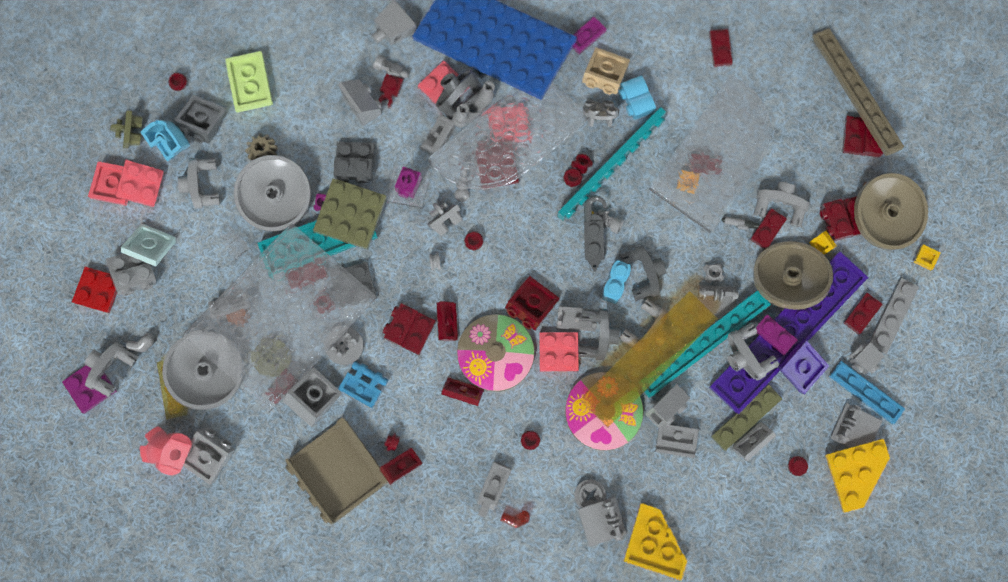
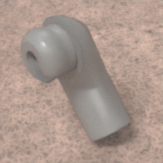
M146 333L138 342L128 341L126 350L146 352L154 344L155 337L151 333Z

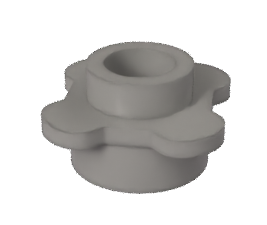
M717 263L711 266L707 264L704 266L703 270L706 273L705 281L707 283L723 281L724 276L722 275L721 264Z

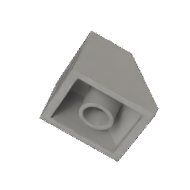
M360 79L338 84L343 98L363 126L382 115L380 111L382 106L377 98L373 99L370 94L372 92L366 83L363 85Z
M313 367L286 393L283 402L308 425L313 427L342 395V392Z

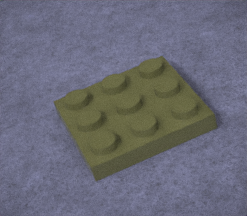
M333 178L313 231L368 250L387 196Z

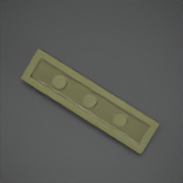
M767 385L740 414H735L711 437L726 451L777 405L782 398L770 385Z

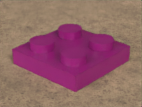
M87 365L62 381L83 414L108 398L95 389L91 390L85 386L87 377L92 369ZM104 373L101 379L114 386L106 373Z

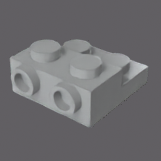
M127 254L106 258V263L118 296H128L139 289L148 290L156 284V279L149 263Z
M202 428L196 431L193 436L191 448L183 466L211 485L216 480L221 469L227 465L235 449L231 447L232 443L229 440L220 439L215 436L216 432L213 429Z

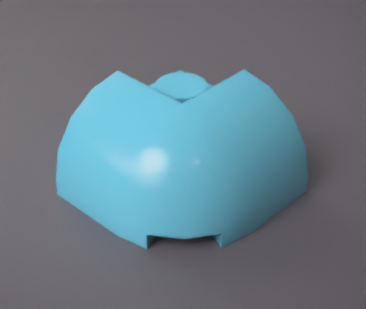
M156 120L141 131L151 148L157 146L166 161L173 159L190 146L180 128L167 120Z

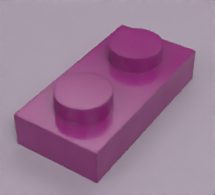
M593 17L573 34L577 37L573 49L580 55L606 33L607 29Z
M768 315L756 327L757 334L783 355L797 341L793 335Z

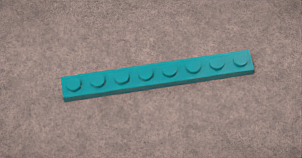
M662 107L558 211L557 217L562 221L566 218L570 219L576 213L575 208L579 204L583 206L589 198L588 195L592 191L594 193L597 192L602 186L601 182L605 178L608 180L615 171L613 169L617 165L621 167L628 159L626 156L630 152L632 154L635 153L640 147L639 143L643 139L646 141L653 132L651 130L655 126L659 128L664 123L666 111Z
M756 290L637 382L638 386L647 398H651L726 340L729 333L739 330L771 304Z

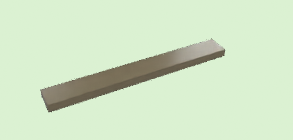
M830 28L813 34L812 38L885 157L904 148L903 143Z

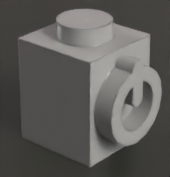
M861 343L852 351L849 357L852 358L850 360L853 364L852 368L857 373L864 375L869 372L871 374L880 367L878 363L885 356L871 343L866 345Z

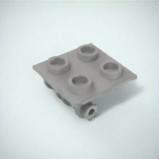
M698 285L697 323L713 324L733 309L739 296L738 291H736L737 287Z
M846 403L830 438L849 448L874 441L882 420L862 411V408L857 405L852 406Z
M616 497L578 509L589 547L614 538L615 541H620L623 539V535H626Z

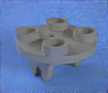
M587 100L582 108V113L588 117L587 123L589 127H593L594 119L606 120L607 127H611L612 120L619 116V109L610 100H605L603 103Z
M340 327L329 334L326 339L325 349L330 360L336 364L346 366L360 358L363 353L364 344L362 337L356 330L349 327Z

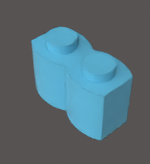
M642 75L621 83L619 95L627 103L626 111L629 116L637 120L655 113L656 106Z
M619 260L613 264L609 273V280L603 289V300L613 304L620 300L624 291V284L630 275V264Z

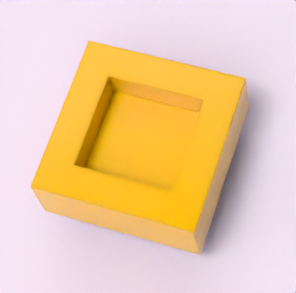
M824 231L809 242L812 247L819 250L823 255L837 247L827 231Z
M923 244L920 246L913 263L931 271L934 269L941 252Z

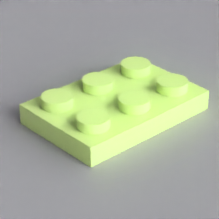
M262 51L225 59L234 107L237 113L273 105Z

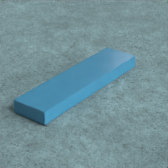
M840 361L829 375L835 382L892 425L896 423L905 410L904 407L843 361Z

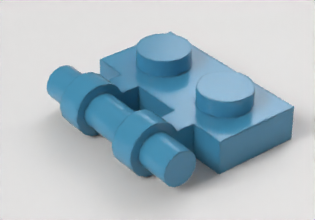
M355 361L351 367L357 371L355 376L347 373L338 390L373 409L382 393L376 386L378 383L386 386L389 380L383 377L382 373H376L370 370L364 363L360 364ZM363 375L372 379L370 384L361 380Z

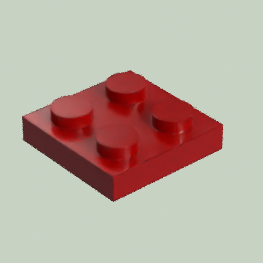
M84 267L72 303L110 314L117 294L111 275Z

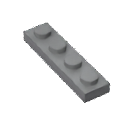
M903 278L899 279L869 341L883 354L888 353L919 288Z

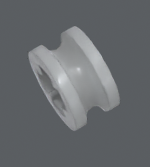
M439 252L435 255L429 254L431 271L435 268L440 270Z

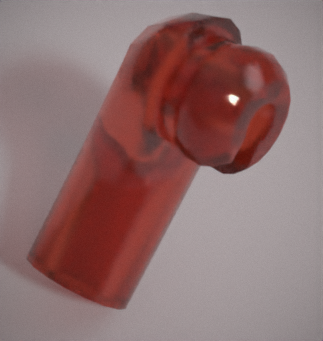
M525 510L514 516L504 512L500 521L514 528H519L530 521V514Z

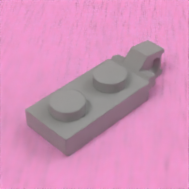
M493 462L478 497L477 504L482 505L478 513L479 516L485 518L489 509L494 511L512 469Z

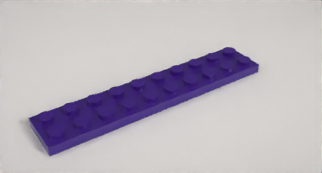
M838 252L829 262L833 271V281L827 296L821 302L809 308H784L774 319V321L797 339L795 344L783 355L759 335L748 346L758 363L765 361L770 356H774L776 360L770 364L778 361L780 365L802 339L809 341L869 277L844 254ZM729 366L709 388L736 414H740L780 370L778 367L766 373L764 378L755 380L744 368L735 371Z

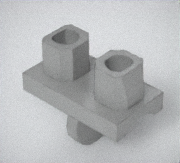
M435 202L432 204L435 210L429 214L432 218L437 214L439 216L427 225L442 236L449 230L443 223L449 218L453 225L463 220L459 213L460 208L454 204L443 212L448 207L447 204L444 202L439 206Z

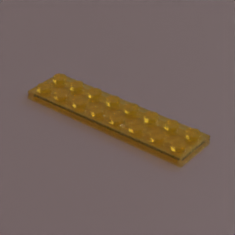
M689 291L580 398V401L608 428L718 318Z

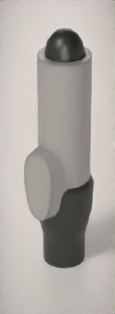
M727 216L721 218L724 224L737 226L738 229H758L759 223L751 220Z

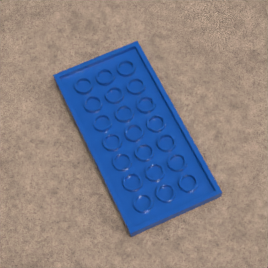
M435 0L412 36L414 41L540 100L543 99L577 41L576 36L497 0Z

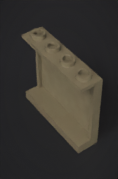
M344 417L336 421L337 424L290 459H285L287 471L291 475L295 474L299 480L297 484L303 492L307 491L310 495L308 498L313 507L320 509L322 512L319 514L326 524L329 522L330 525L335 524L388 484V481L379 470L380 465Z

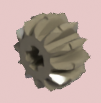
M259 133L258 138L251 136L252 142L246 143L248 148L245 149V152L249 154L248 159L250 161L262 156H277L275 153L278 150L277 145H275L276 141L270 139V136L267 134L263 137Z

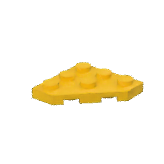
M884 439L825 454L843 513L864 508L890 459Z
M640 503L623 561L682 581L687 560L665 521L661 510Z

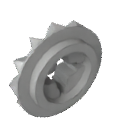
M596 480L581 482L574 492L575 501L579 508L597 503L591 499L584 502L587 496L583 491L584 489L588 492L596 489L593 496L597 502L606 500V491L602 484Z

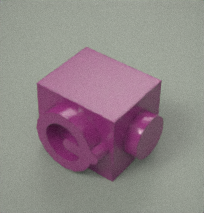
M404 166L402 167L394 186L400 197L406 199L411 197L414 199L422 180L421 173Z

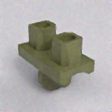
M126 110L125 126L122 125V119H117L116 124L110 125V130L115 132V138H121V133H124L123 148H129V145H140L141 134L130 133V129H141L142 117L132 115V111Z

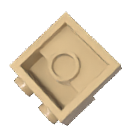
M595 47L582 82L589 88L597 87L608 95H617L630 59Z

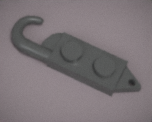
M597 195L588 198L584 205L585 260L589 262L594 272L598 269L601 261L604 260V222L600 216L592 214V203L599 201L602 203L603 208L607 207L604 198Z

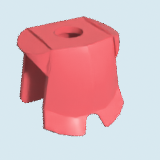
M159 426L151 429L145 435L148 444L140 446L142 461L155 464L156 468L164 474H178L191 448V440L184 434H167Z

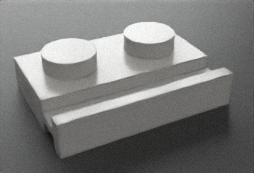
M664 424L661 428H658L655 452L695 458L699 429L674 425L667 426Z

